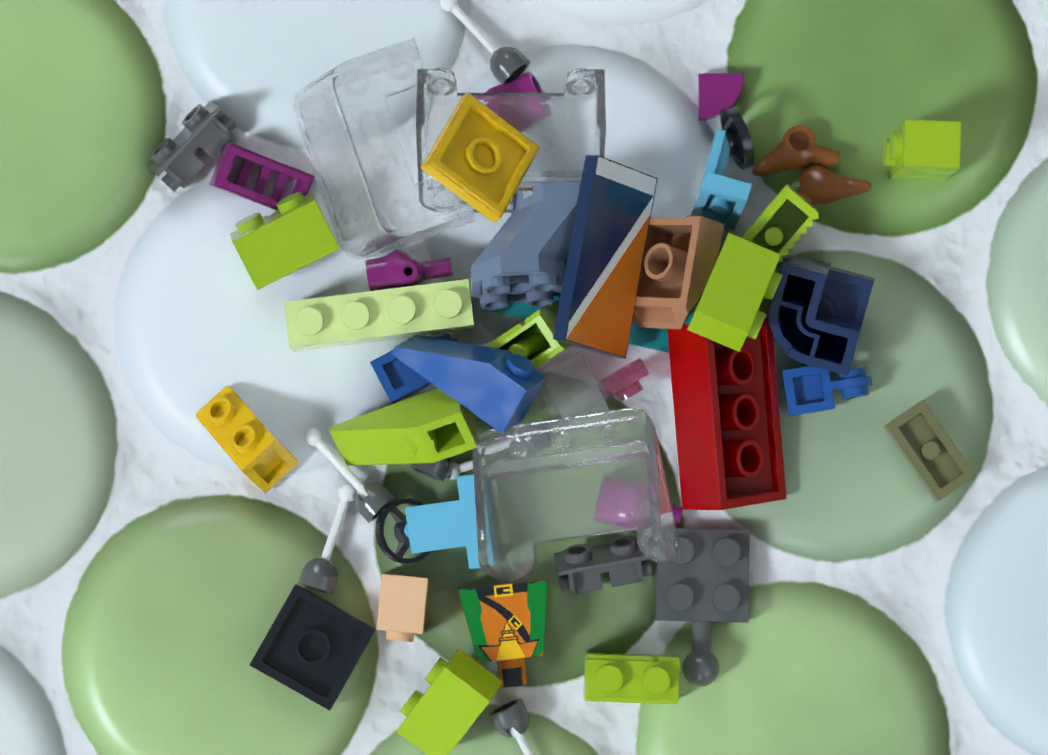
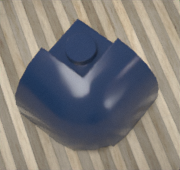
M803 257L784 258L779 271L782 274V278L769 309L768 325L771 327L775 341L787 353L786 356L802 364L848 376L875 278L831 267V263Z

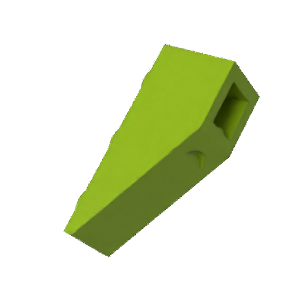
M439 388L329 427V432L347 466L435 463L478 447L473 413Z

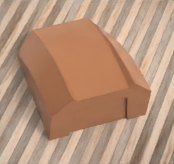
M703 216L650 218L632 321L639 328L681 329L701 298L715 265L721 245L724 224Z

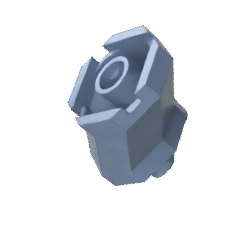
M581 181L542 182L532 186L533 195L524 199L523 190L514 194L511 203V216L471 265L470 293L471 297L480 299L481 308L499 310L512 303H527V306L532 308H543L554 302V295L561 293Z

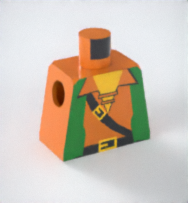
M547 580L459 589V597L478 663L497 661L499 679L503 681L500 688L528 685L525 658L543 656Z

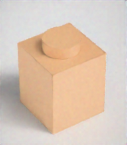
M386 573L381 575L376 630L386 631L387 640L413 642L414 633H424L429 578Z

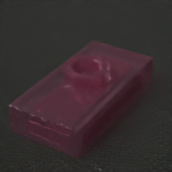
M638 358L601 379L596 387L605 402L616 396L619 403L644 390L640 382L646 379L649 372L641 358Z

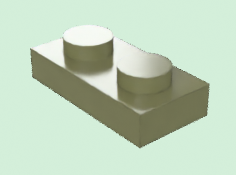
M924 400L919 401L883 426L935 502H939L976 476Z

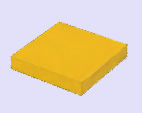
M466 93L458 101L420 168L494 223L503 216L540 147L471 94Z

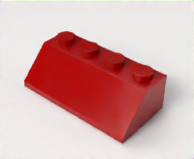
M769 316L765 317L756 339L746 337L740 352L687 330L690 323L684 324L681 329H667L682 510H726L787 499L774 341L771 327L768 325Z

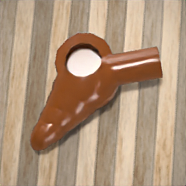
M797 125L789 128L783 136V141L753 166L752 174L754 176H765L782 171L806 167L811 162L835 169L840 151L816 145V136L813 131L804 125Z
M819 164L808 166L799 176V186L801 188L799 194L811 204H828L832 201L868 192L872 187L866 180L829 172L826 167Z

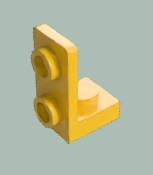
M230 386L224 387L196 413V418L237 467L265 494L299 464L291 452L270 433Z

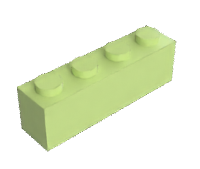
M469 279L284 302L289 348L294 352L409 338L416 334L425 336L475 329Z

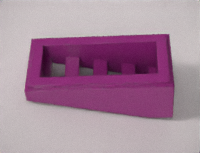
M226 143L211 178L210 186L270 209L278 210L276 204L282 197L289 177L296 179L292 194L301 192L304 197L308 195L315 176L235 144ZM238 157L243 159V163L234 184L229 182L228 178L235 159ZM256 164L261 166L253 190H249L245 186L253 165ZM271 171L278 172L279 175L271 196L263 195Z

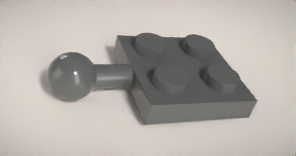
M657 528L655 621L692 622V652L684 659L682 670L687 681L695 686H707L714 682L719 674L718 660L710 652L711 622L748 623L750 530Z

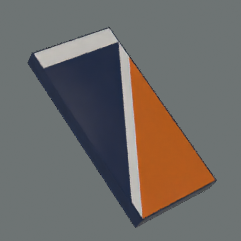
M599 155L585 156L553 340L609 357L626 359L658 178Z

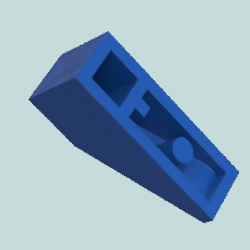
M417 334L395 346L391 353L501 434L524 419L547 378L535 369L529 359L513 354L509 350Z

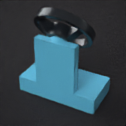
M729 106L720 111L721 129H717L713 138L691 216H703L724 224V228L735 230L747 203L752 184L724 176L728 159L731 156L736 165L744 170L754 165L755 158L746 124L738 110L734 106Z
M481 474L456 477L459 500L424 505L414 499H400L386 505L380 512L375 527L376 540L381 551L392 561L407 564L424 559L431 551L466 546L469 569L492 566L493 559ZM400 504L413 506L405 508L406 515L396 508ZM389 513L396 521L394 535L399 543L395 553L388 547L384 537V523ZM409 547L411 554L419 553L413 558H403Z

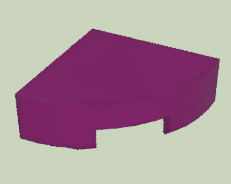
M744 73L698 74V121L716 118L720 115L721 109L734 104L743 86Z

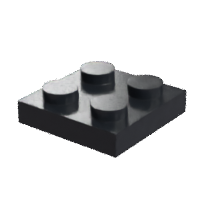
M295 584L252 659L250 666L330 711L374 635L376 628L300 585Z

